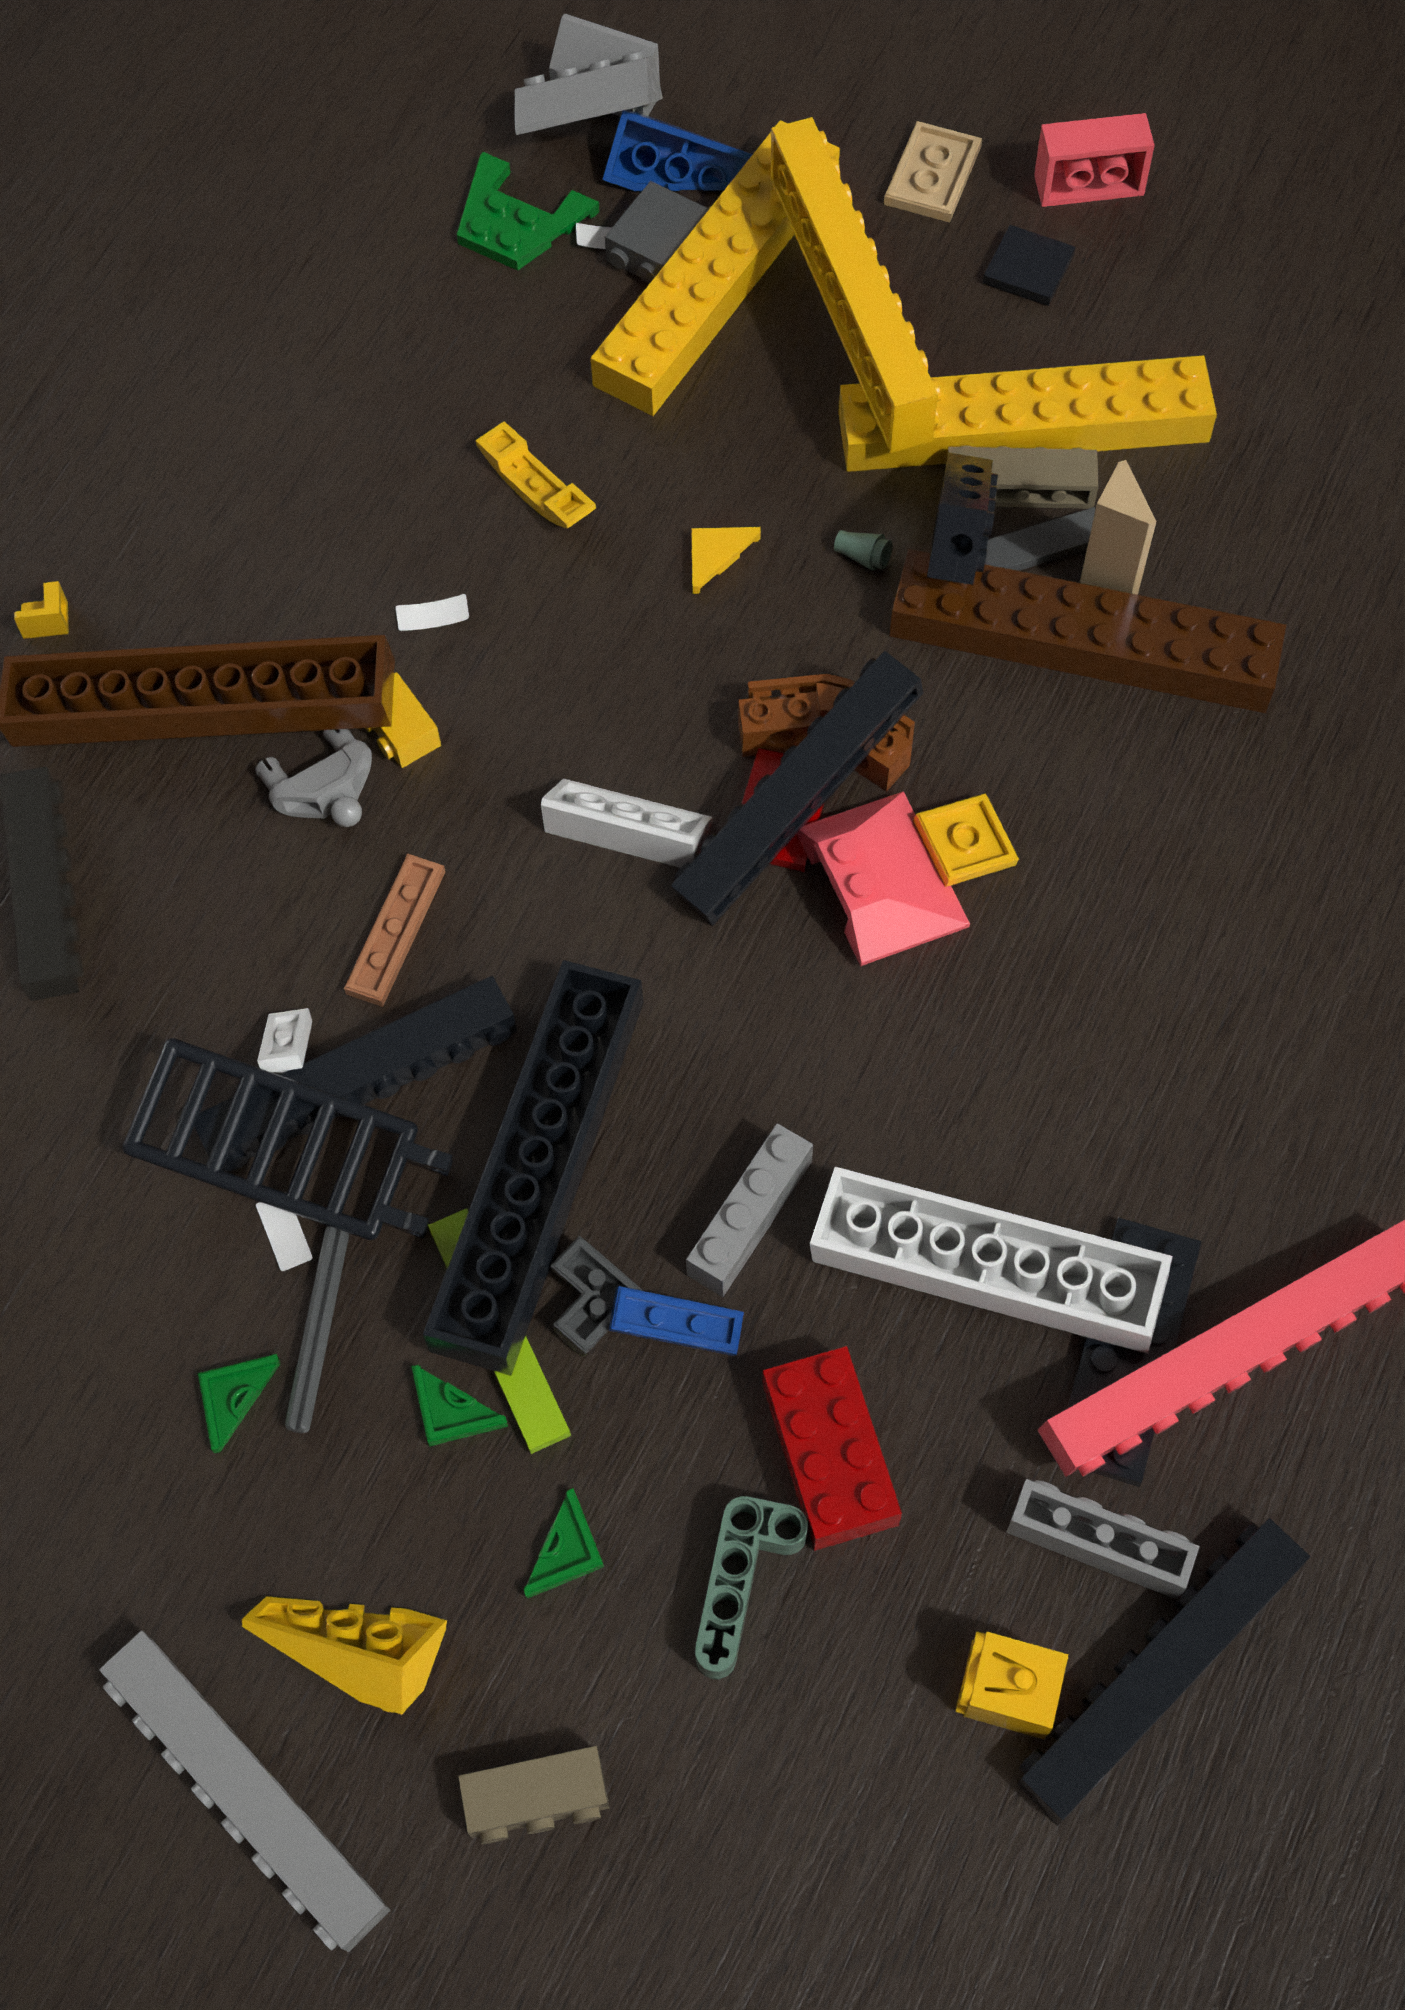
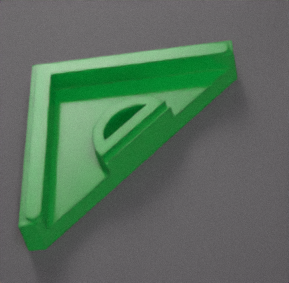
M277 1354L198 1373L210 1445L214 1454L222 1451L280 1366V1359Z
M412 1366L429 1447L508 1427L506 1416L496 1413L462 1390L425 1371L421 1366Z
M574 1488L567 1490L556 1520L552 1524L538 1555L537 1563L527 1585L523 1589L527 1599L604 1567Z

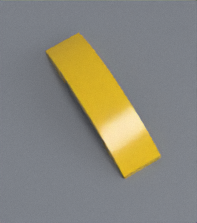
M505 421L475 440L479 450L502 479L530 507L552 523L568 529L596 509V504L573 483L566 486L528 451L527 441Z

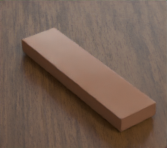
M407 854L344 987L346 995L381 1007L384 1006L445 874L444 865Z

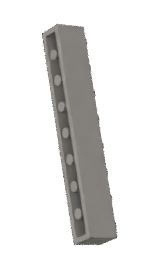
M140 1631L99 1669L108 1679V1682L103 1686L108 1695L120 1707L128 1702L135 1710L137 1715L132 1719L135 1726L148 1740H151L154 1736L161 1740L167 1747L161 1753L162 1757L179 1775L186 1769L194 1778L196 1783L191 1787L194 1794L208 1809L214 1804L221 1809L227 1816L221 1822L225 1830L239 1844L245 1838L257 1851L251 1857L253 1862L269 1879L275 1874L280 1877L287 1885L282 1895L300 1915L306 1909L319 1922L313 1928V1931L331 1951L339 1945L341 1949L350 1952L391 1911L145 1632Z

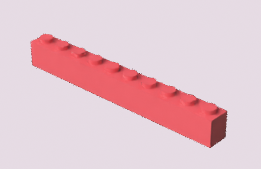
M1405 1220L1048 1419L1037 1431L1065 1477L1077 1470L1080 1471L1082 1476L1093 1472L1106 1463L1102 1457L1103 1455L1114 1449L1117 1450L1119 1455L1128 1452L1143 1442L1139 1436L1140 1434L1153 1428L1156 1435L1179 1422L1176 1416L1177 1413L1188 1407L1192 1414L1200 1411L1215 1401L1212 1393L1223 1387L1226 1388L1228 1393L1235 1391L1251 1381L1248 1375L1249 1372L1258 1367H1261L1264 1373L1272 1370L1287 1360L1283 1354L1284 1352L1296 1347L1299 1353L1322 1340L1319 1335L1321 1331L1331 1327L1334 1333L1357 1320L1353 1314L1363 1307H1366L1369 1313L1377 1310L1392 1300L1388 1293L1399 1287L1405 1293Z

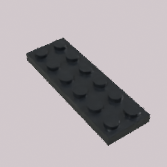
M1118 1217L1112 1236L1113 1241L1172 1256L1169 1276L1148 1354L1086 1337L1067 1409L1175 1349L1202 1241ZM1153 1428L1140 1434L1139 1436L1143 1442L1128 1452L1119 1455L1117 1450L1114 1449L1103 1455L1102 1457L1106 1463L1091 1473L1140 1487L1154 1436Z

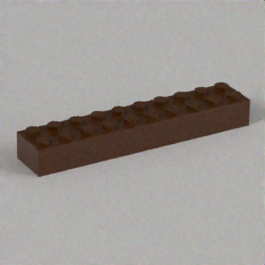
M912 549L907 551L892 609L890 637L1266 713L1275 690L1286 624L987 564L984 566L983 573H975L973 585L929 578L927 573L930 553Z
M385 635L4 656L0 686V730L12 747L391 727L395 658Z

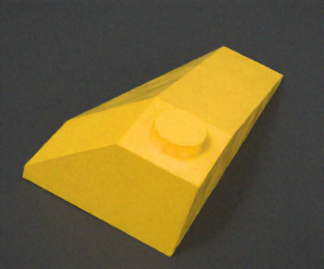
M265 1597L242 1618V1627L358 1701L381 1708L386 1712L402 1715L425 1689L446 1631L447 1620L405 1608L391 1607L390 1615L364 1613L365 1605L349 1604L348 1610L323 1609V1604L320 1601Z

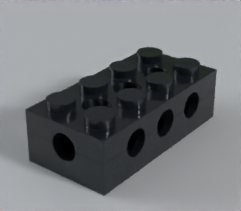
M948 452L935 520L927 577L973 585L975 573H983L996 503L998 474L992 473L993 460Z

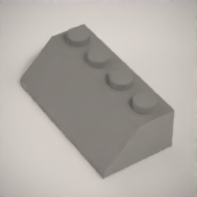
M640 51L623 55V63L611 66L610 60L606 59L590 63V71L578 73L577 68L572 67L556 71L557 79L545 81L544 74L524 79L525 86L515 89L516 135L640 107L663 99L654 56L644 58L643 52Z

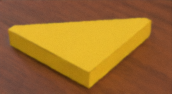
M760 527L692 528L693 594H699L700 589L716 574L720 575L740 558V553L753 542H758L761 534Z

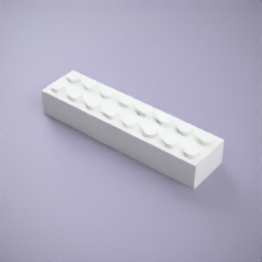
M838 1167L834 1168L810 1241L813 1262L1147 1354L1172 1261V1256Z

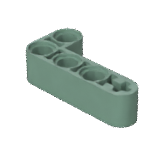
M748 1496L737 1497L727 1504L722 1518L695 1648L696 1664L704 1676L710 1679H722L734 1670L759 1550L781 1555H792L804 1547L807 1540L808 1521L805 1514L799 1508ZM740 1512H747L755 1518L756 1523L751 1529L739 1530L732 1525V1518ZM784 1521H790L798 1526L800 1533L796 1538L785 1540L776 1534V1526ZM730 1556H739L746 1561L747 1567L742 1573L731 1575L723 1569V1561ZM721 1600H730L737 1605L738 1612L733 1618L722 1620L713 1613L714 1605ZM715 1632L724 1634L722 1651L723 1655L728 1657L720 1658L718 1665L711 1664L709 1655L704 1653L713 1651L716 1640Z

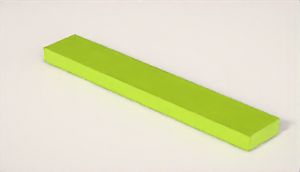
M467 1208L428 1225L446 1268L449 1266L467 1218ZM525 1336L512 1375L493 1372L530 1453L533 1454L570 1437L571 1433Z

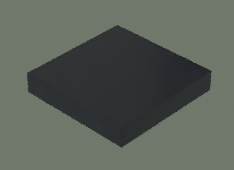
M1009 225L984 274L983 284L1049 306L1074 257L1076 247Z

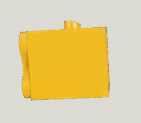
M976 1631L970 1646L955 1712L964 1714L963 1717L1045 1739L1053 1728L1069 1654L990 1632L984 1634Z

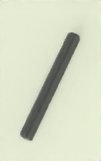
M330 1226L325 1228L285 1421L287 1430L295 1433H307L310 1430L349 1239V1233Z

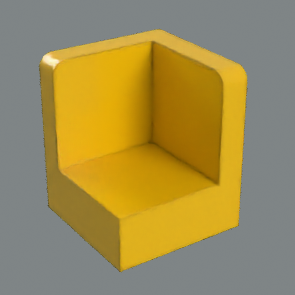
M59 581L43 583L44 601L23 603L21 611L14 612V620L23 639L69 634L68 601Z

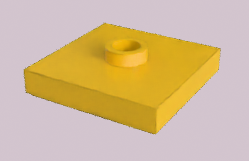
M986 793L917 813L913 819L945 887L1013 867L1019 860Z

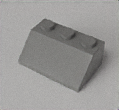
M564 13L561 18L549 66L550 80L557 79L556 71L576 67L578 73L590 71V63L609 59L611 66L623 63V55L642 51L644 58L654 56L660 82L658 44ZM656 102L628 110L648 116ZM622 111L614 112L612 114L621 116Z

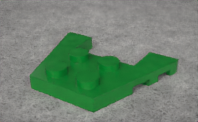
M482 152L457 232L458 245L518 271L551 248V242L563 233L569 235L575 231L576 223H579L587 216L592 219L599 213V201L571 190L554 214L497 191L511 173L510 163Z

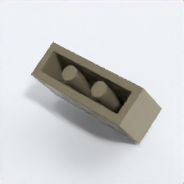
M597 1746L459 1776L467 1832L472 1839L480 1837L481 1844L506 1840L509 1838L508 1831L524 1827L527 1829V1834L549 1831L555 1828V1820L569 1817L573 1818V1824L594 1821L601 1818V1810L610 1809Z

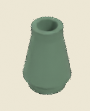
M841 530L837 534L834 543L835 552L849 557L872 571L877 568L881 570L886 568L893 549L892 541L886 539L884 534L856 533Z

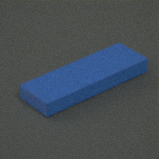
M618 1286L615 1291L608 1331L735 1356L738 1351L744 1312Z

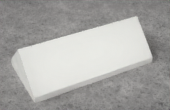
M564 778L542 797L541 802L546 833L679 868L687 862L692 863L701 853V846L706 840L712 821L710 816Z

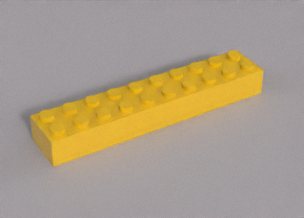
M813 117L772 127L771 182L890 453L933 442L934 426L938 425L939 422L937 413V402L941 401L939 383L935 378L931 379L928 373L926 355L923 350H918L916 347L913 326L910 321L905 322L902 316V304L897 293L892 294L889 287L890 281L887 269L884 265L880 266L877 261V250L874 240L867 238L864 232L865 226L862 214L859 210L855 211L853 208L851 190L848 184H843L840 179V168L837 159L829 155L828 142L824 131L818 130Z
M780 120V121L777 123L776 126H780V125H784V124H788V123H785V122H783V121ZM771 132L590 359L594 387L654 416L794 236L792 227L771 182ZM828 142L830 157H835L839 164L840 148Z
M1204 355L932 377L931 379L935 378L938 381L941 390V401L937 402L939 422L938 425L934 426L933 442L890 453L860 383L840 385L839 420L847 472L946 464L948 447L965 445L991 448L1006 446L1009 448H1082L1084 450L1108 451L1210 442L1217 416Z

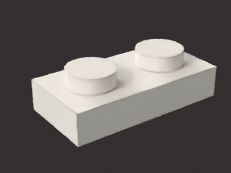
M308 1008L268 1015L257 1060L261 1069L272 1073H285L303 1067L312 1025Z

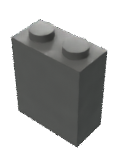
M650 181L606 234V261L614 267L624 269L650 284L709 209Z

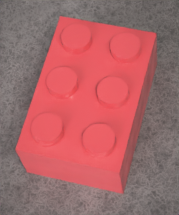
M1146 113L1042 124L1034 172L1041 206L1047 207L1144 196L1154 150V141Z

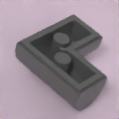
M580 1235L551 1265V1270L580 1294L579 1298L553 1324L554 1331L569 1348L584 1357L609 1330L616 1288L621 1286L643 1291Z

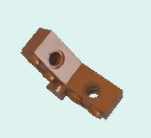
M831 674L748 682V699H739V731L743 757L756 756L758 748L785 753L791 746H798L807 736V730L812 722L819 716L824 717L834 707L833 702L837 695L844 688H851L855 682L851 679ZM780 690L782 696L770 697L772 696L771 691ZM904 715L856 767L855 771L887 792L910 766L915 722Z

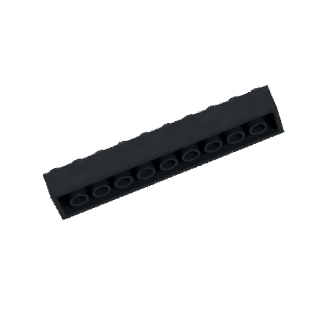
M566 960L562 961L423 1332V1337L430 1353L506 1375H512L644 1003L641 980Z

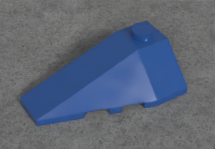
M627 109L622 111L602 180L634 191H643L650 181L671 191L725 190L753 154Z

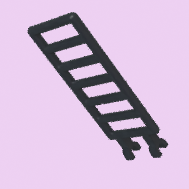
M169 1038L164 1043L122 1146L123 1152L134 1158L367 1240H375L379 1236L383 1224L424 1239L430 1224L429 1218L390 1206L401 1175L408 1161L448 1177L453 1163V1155L415 1144L418 1126L411 1121L176 1038ZM177 1057L201 1066L166 1150L142 1141ZM219 1071L239 1078L240 1081L205 1165L185 1158L182 1155L215 1073ZM256 1085L280 1094L245 1179L222 1171L254 1089ZM296 1099L318 1106L319 1110L287 1192L284 1193L262 1185L294 1102ZM338 1113L358 1120L359 1123L327 1206L324 1207L304 1200L302 1197L334 1115ZM378 1127L399 1136L367 1220L364 1221L344 1214L342 1211L374 1128Z

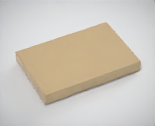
M916 121L884 196V205L950 223L981 149L982 138Z

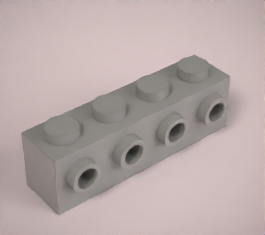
M1026 1479L1006 1532L1174 1599H1178L1185 1591L1200 1547L1188 1542L1189 1540L1185 1536L1176 1532L1154 1529L1145 1525L1143 1520L1129 1514L1118 1515L1103 1509L1102 1505L1084 1497L1075 1498L1060 1492L1056 1486L1039 1480L1033 1482Z

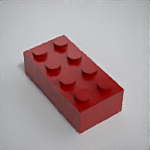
M847 1346L763 1370L762 1385L801 1510L808 1521V1533L814 1551L899 1526L902 1512Z

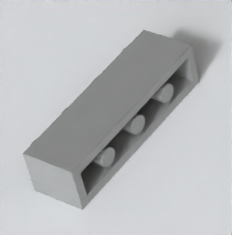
M778 1123L776 1124L687 1257L688 1277L724 1297L812 1163V1143Z

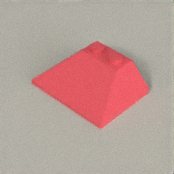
M904 791L804 825L797 833L811 865L818 862L822 863L848 917L844 933L860 966L947 936L970 926L952 887H945L913 822L915 813Z

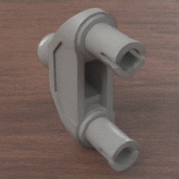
M338 729V733L335 730H324L323 736L329 741L336 753L291 778H288L277 759L273 757L266 758L267 763L272 768L270 771L261 761L256 766L255 772L269 790L270 803L282 814L293 817L321 819L331 815L334 822L339 826L351 827L360 821L362 815V808L357 800L370 772L372 753L365 742L356 740L348 729Z

